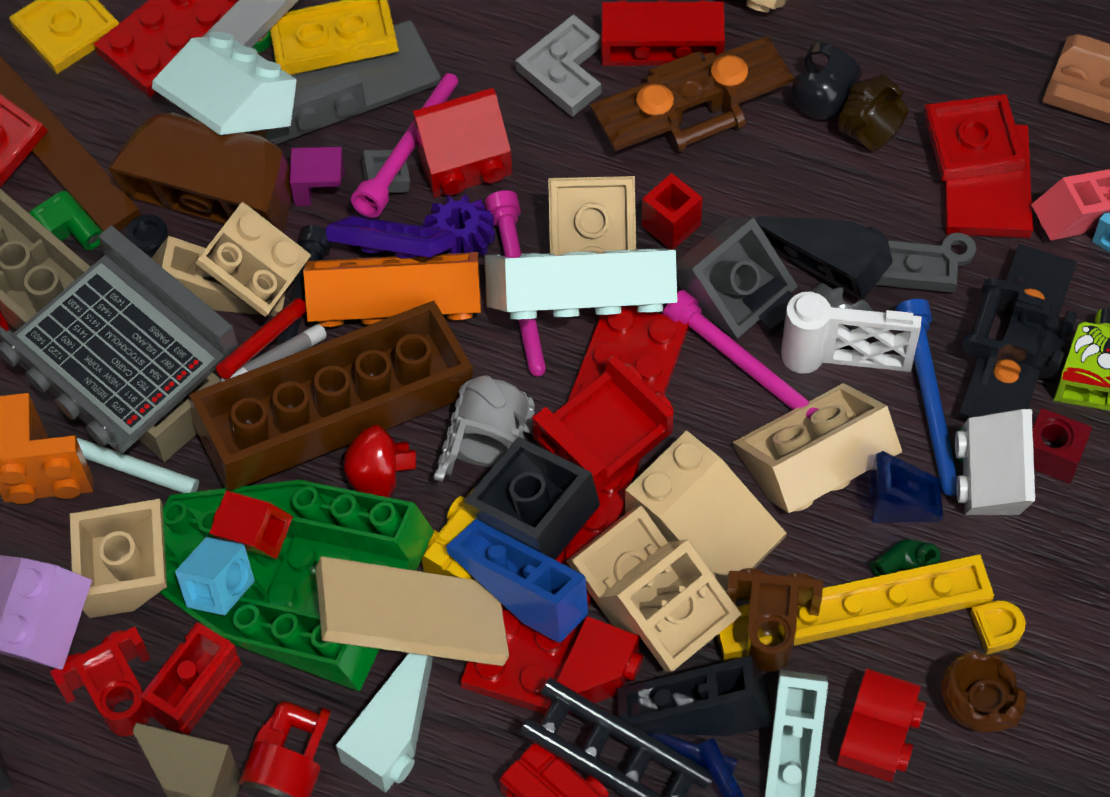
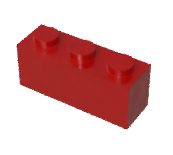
M704 0L697 2H602V66H661L697 51H701L704 54L714 52L715 56L724 52V2Z

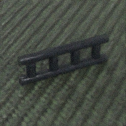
M548 677L540 691V694L552 700L541 723L539 724L527 717L518 732L519 735L625 797H664L640 783L651 759L676 772L665 797H686L692 783L706 789L714 777V772L551 677ZM569 710L594 724L582 748L557 734ZM610 734L635 748L623 772L598 758Z

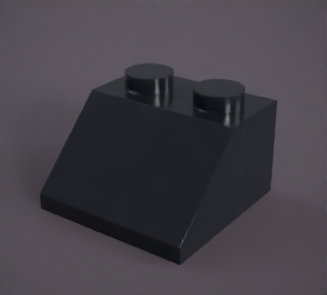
M518 437L464 500V504L479 521L556 560L598 509L600 501L590 471Z

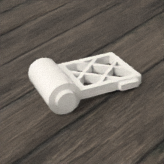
M801 292L794 295L786 309L781 358L787 368L800 374L813 372L822 363L911 372L921 330L922 317L913 316L914 313L886 310V313L830 307L827 299L820 294ZM843 325H852L859 327L853 330H849ZM889 330H900L904 332L894 335ZM875 337L879 341L870 344L864 339ZM848 345L854 348V350L839 349ZM894 350L900 355L885 354V352Z

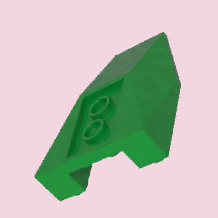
M303 480L243 486L230 491L270 502L292 515L293 519L277 559L246 551L255 582L226 615L187 608L175 571L206 537L218 539L209 533L214 522L215 512L220 506L227 490L224 488L170 495L163 507L167 587L160 591L159 594L197 622L236 646L360 692L379 652V648L322 641L316 566L322 556L416 571L434 533V530L417 505L413 502Z

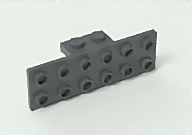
M406 21L393 26L399 52L291 75L297 79L291 126L267 129L265 138L275 144H279L437 86L441 81V76L413 22Z

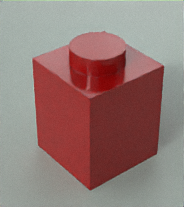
M671 173L642 198V227L666 247L674 250L701 226L703 197Z
M226 491L220 506L215 512L214 522L209 534L223 541L244 544L246 551L277 559L293 516L270 502Z

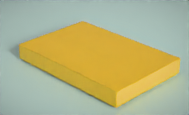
M341 0L289 11L270 29L276 63L289 75L399 52L387 0Z

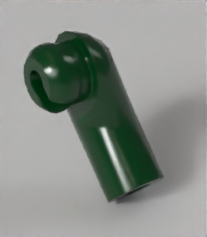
M904 539L870 563V567L875 577L896 573L900 569L910 570L933 565L940 562L941 551L933 543Z

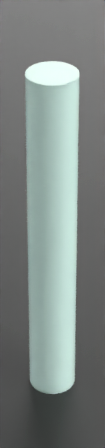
M77 438L87 460L180 493L197 492L199 480Z

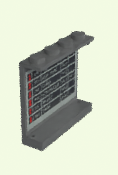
M111 225L98 236L105 254L101 259L16 332L5 331L0 326V356L12 367L17 364L27 371L25 373L27 379L39 392L45 393L49 390L57 397L55 399L56 404L70 419L74 420L77 416L87 424V432L98 444L104 447L109 443L122 454L214 372L216 366L238 348V343L231 324Z

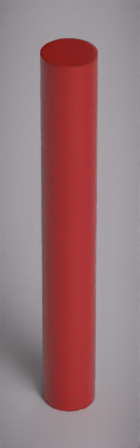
M294 299L216 366L217 373L222 378L229 379L307 312L306 303L302 299Z

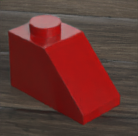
M586 616L557 681L594 703L616 696L617 688L624 687L627 679L634 682L640 671L644 655L638 653L639 636Z

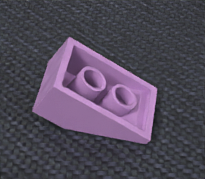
M0 555V654L63 670L92 580L57 565L22 557Z

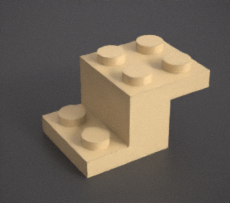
M642 505L635 506L567 560V563L573 570L586 576L587 591L610 623L630 633L639 634L665 672H673L742 615L690 541L685 539L667 542Z

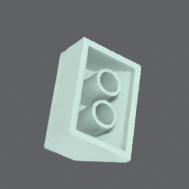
M214 31L208 37L192 38L153 79L152 89L219 135L291 126L297 79L283 71L279 64L267 61L258 55L257 50L244 46L234 40L232 34Z

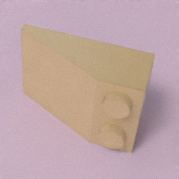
M687 430L625 490V514L635 506L642 505L667 542L688 539L726 593L729 571L756 568L786 537L785 530L727 464Z

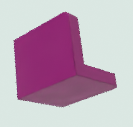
M342 147L291 148L290 186L295 206H312V187H334L341 185L342 177L345 176Z

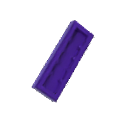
M353 215L326 226L328 241L361 246V251L367 253L387 250L395 252V256L398 258L432 257L455 247V232L446 229Z

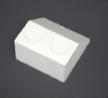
M1021 409L968 418L962 426V431H956L955 454L956 458H963L964 475L957 477L956 494L958 503H964L965 515H1020L1035 502L1032 409Z

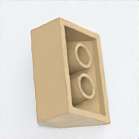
M844 383L812 399L807 406L796 408L732 442L735 451L767 499L788 513L808 508L812 505L813 500L830 491L845 488L855 477L868 470H876L887 464L888 459L902 452L888 406ZM818 408L819 410L813 413L810 419L806 417L808 409Z

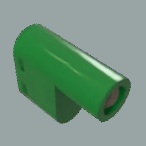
M61 191L29 212L31 216L60 241L73 235L86 250H93L101 245L98 236L103 231L68 191Z

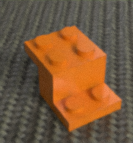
M29 393L0 396V495L4 503L28 504L35 499L47 497L71 499L79 496L81 493L93 492V475L76 436L48 438Z

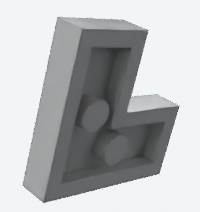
M573 14L516 59V71L573 117L601 94V83L579 65L602 47V37Z

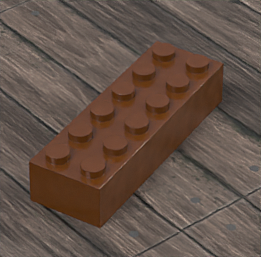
M431 301L189 394L192 423L226 490L233 491L351 444L362 430L371 425H378L386 430L456 402L460 397L458 391L461 386L472 379L473 366L436 302Z

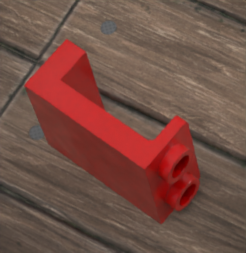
M612 355L606 360V371L555 413L544 407L532 417L533 438L545 450L590 471L598 494L673 433L674 409L665 395L658 391L654 393L643 383L640 373L630 363L623 364L615 355Z

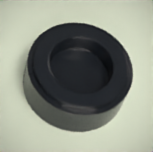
M145 214L134 218L128 224L125 236L145 254L153 257L169 236L166 223L160 217Z

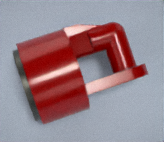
M287 701L279 703L275 708L273 716L257 734L239 779L242 790L252 797H310L321 771V767L313 761V757L331 710L322 707L320 713H316ZM291 726L311 734L303 755L283 747Z

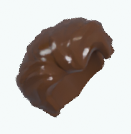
M977 651L964 653L961 657H956L947 666L944 672L945 676L941 681V694L949 714L958 723L978 732L1003 731L1018 725L1024 713L1027 696L1025 690L1017 686L1015 672L1002 661L1000 656L979 654Z

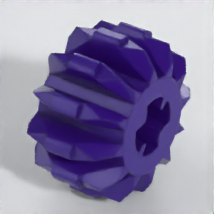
M465 193L460 201H454L452 197L447 195L445 199L446 205L433 202L431 215L425 216L424 226L455 232V247L439 254L478 252V256L485 257L488 252V245H492L495 240V230L493 229L494 217L491 211H485V205L482 203V200L470 203V198Z

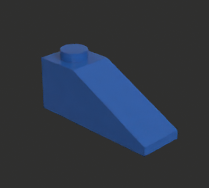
M477 519L446 546L447 553L523 624L558 643H561L588 616L585 575Z

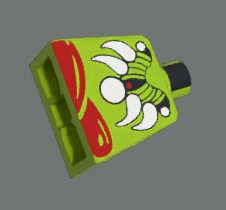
M1110 308L1100 309L1096 312L1095 324L1079 323L1054 395V401L1110 411Z

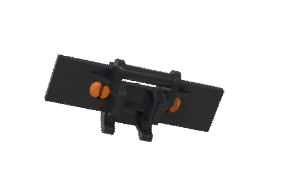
M1018 244L1006 281L997 278H988L984 281L982 286L984 296L970 335L964 337L961 345L964 352L978 357V361L959 417L968 419L1028 409L1038 378H1052L1059 371L1064 357V353L1061 350L1065 338L1073 330L1077 314L1074 311H1067L1065 317H1058L1077 262ZM997 311L1011 315L1003 341L988 338Z

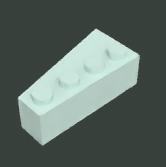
M663 248L607 250L604 253L580 251L566 252L556 256L555 254L525 253L516 258L500 256V254L485 255L487 307L510 312V319L537 318V310H553V317L579 316V308L595 307V314L598 315L621 314V306L637 305V312L663 311V303H677L676 250Z

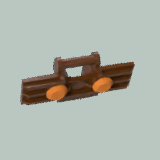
M765 36L716 56L714 52L704 54L701 51H697L648 70L646 83L591 103L590 108L614 151L663 133L674 151L680 153L686 150L687 145L734 127L735 130L744 128L746 121L738 104L793 82L794 77L769 37ZM705 102L711 112L723 111L724 113L683 130L679 129V125L682 124V112L700 103Z

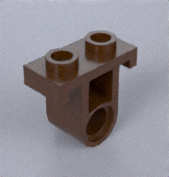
M755 568L729 571L727 595L734 605L736 604V599L750 601L746 654L747 657L752 656L760 670L767 672L777 671L788 664L793 653L798 605L809 606V615L819 616L823 594V580L813 579L810 575L804 573H790L786 576L770 575ZM771 635L777 637L782 643L777 646H767L759 639L763 636Z

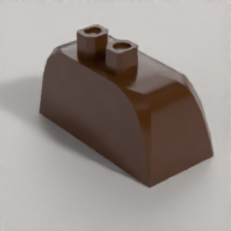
M174 112L159 114L149 118L132 134L108 168L123 192L131 200L223 226L243 201L277 229L285 233L292 197L290 186L291 167L282 149L265 138L267 129L219 135L196 118Z

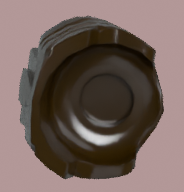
M884 74L878 77L874 76L872 79L869 78L856 82L851 87L847 101L840 113L839 132L850 136L871 151L879 150L891 140L906 120L909 109L904 101L901 100L904 92Z

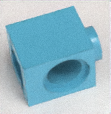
M208 537L198 545L175 571L187 608L226 615L255 582L244 544Z

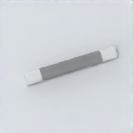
M320 324L310 327L249 361L230 378L316 345L326 338L325 329Z

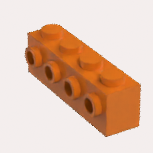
M478 252L436 254L432 257L418 256L415 258H398L395 256L307 261L303 270L307 322L318 321V324L322 327L339 326L344 324V320L361 319V323L371 325L431 301H435L442 315L447 314V318L451 320L469 319L473 317V313L481 312Z

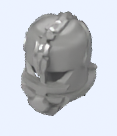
M488 375L479 376L464 383L458 391L460 397L455 404L456 410L452 414V423L447 431V440L443 444V453L440 455L439 467L435 471L434 480L442 482L445 475L451 476L457 458L467 463L493 468L518 437L525 440L523 431L531 433L533 429L532 417L535 412V404L532 398H528L527 393L519 390L514 385L503 380L493 379Z

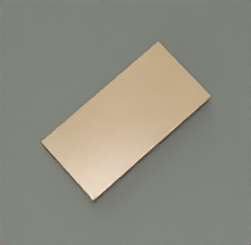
M320 557L316 566L322 641L503 666L509 657L501 602L477 580Z

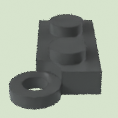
M963 233L948 235L943 240L942 246L888 240L893 263L876 285L955 293L958 266H965L974 259L976 244L971 237ZM959 244L965 247L966 252L958 255L952 252L951 247Z

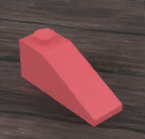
M1110 169L1063 177L1031 204L1050 241L1080 235L1097 228L1101 216L1104 213H1110Z

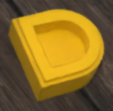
M994 601L972 607L970 615L986 655L1012 648L1021 640L1026 623L1023 613L1014 604L1007 601Z

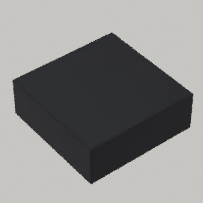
M775 277L744 298L743 303L754 312L784 285ZM789 290L758 316L760 320L756 323L769 336L784 327L786 309L789 301L794 297Z

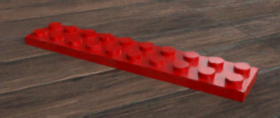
M630 305L621 306V314L601 315L568 401L606 371V360L612 355H615L623 364L630 363L640 373L643 383L654 393L658 391L666 395L689 331V322L686 325L679 320L675 323L666 315L655 312H637V307ZM643 457L598 493L600 506L557 557L556 561L571 568L567 560L622 517L625 509V490L635 481ZM587 591V602L589 608L592 596ZM501 603L509 657L503 666L468 661L461 679V687L545 714L550 706V699L540 694V691L548 677L556 681L558 680L584 620L561 643H558L523 624Z

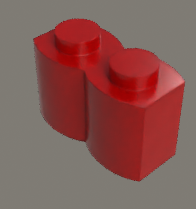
M866 668L837 765L890 783L893 781L896 770L905 773L914 746L905 743L909 727L919 729L926 706L925 701L918 700L921 686Z

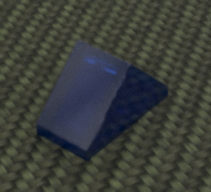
M884 451L875 455L869 482L872 523H915L943 520L939 478Z

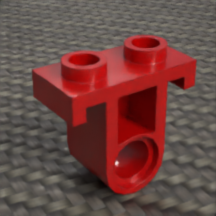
M135 626L126 631L120 630L111 633L104 638L100 645L85 653H76L68 656L63 670L55 668L50 671L67 704L75 700L72 691L85 685L106 726L112 733L118 736L134 735L133 730L136 723L147 725L150 720V716L147 714L145 706L140 699V695L143 693L142 688L127 663L137 656L140 657L142 663L151 659ZM121 701H134L127 711L121 713L113 712L116 705Z

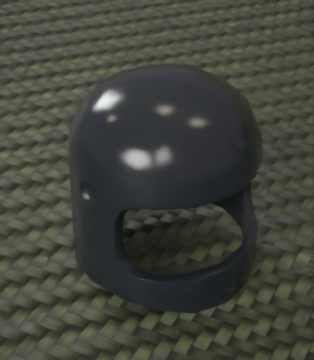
M816 42L810 46L803 62L808 73H801L794 78L791 96L796 107L805 115L814 119L829 120L840 115L851 87L860 80L862 72L858 63L844 51L826 43ZM824 54L828 57L827 65L822 72L816 69L812 61V55Z

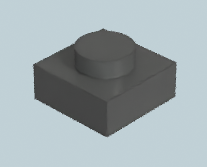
M393 150L363 151L362 167L365 181L374 179ZM407 161L389 185V193L409 191L410 177Z

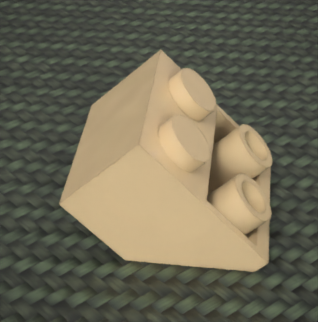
M242 201L195 264L266 317L308 261L311 254Z

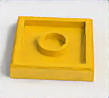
M35 0L9 17L12 27L56 74L94 51V43L119 24L98 0Z

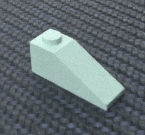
M408 653L336 745L340 761L385 793L394 782L400 784L413 768L415 762L413 757L419 735L433 656Z
M779 670L765 797H814L828 688L826 675Z

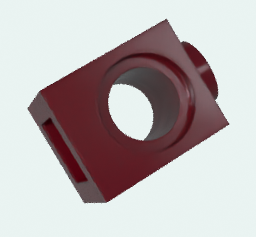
M1041 408L1036 422L1032 423L1034 470L1071 484L1093 427ZM1043 441H1053L1060 448L1049 447Z

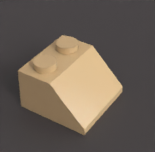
M160 499L70 514L72 572L92 580L83 607V611L88 618L135 611L167 587L163 509Z

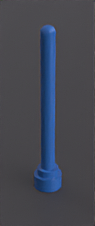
M910 299L898 304L895 307V311L914 313L913 316L922 317L914 361L941 488L945 495L954 496L956 495L958 476L926 333L930 329L929 324L932 322L930 305L925 299Z

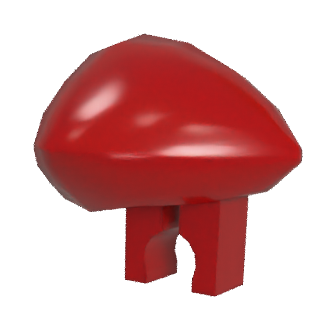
M371 425L358 434L345 452L343 466L347 480L355 491L390 498L396 490V471L416 469V451L414 449L409 450L407 442L395 443V440L381 426Z

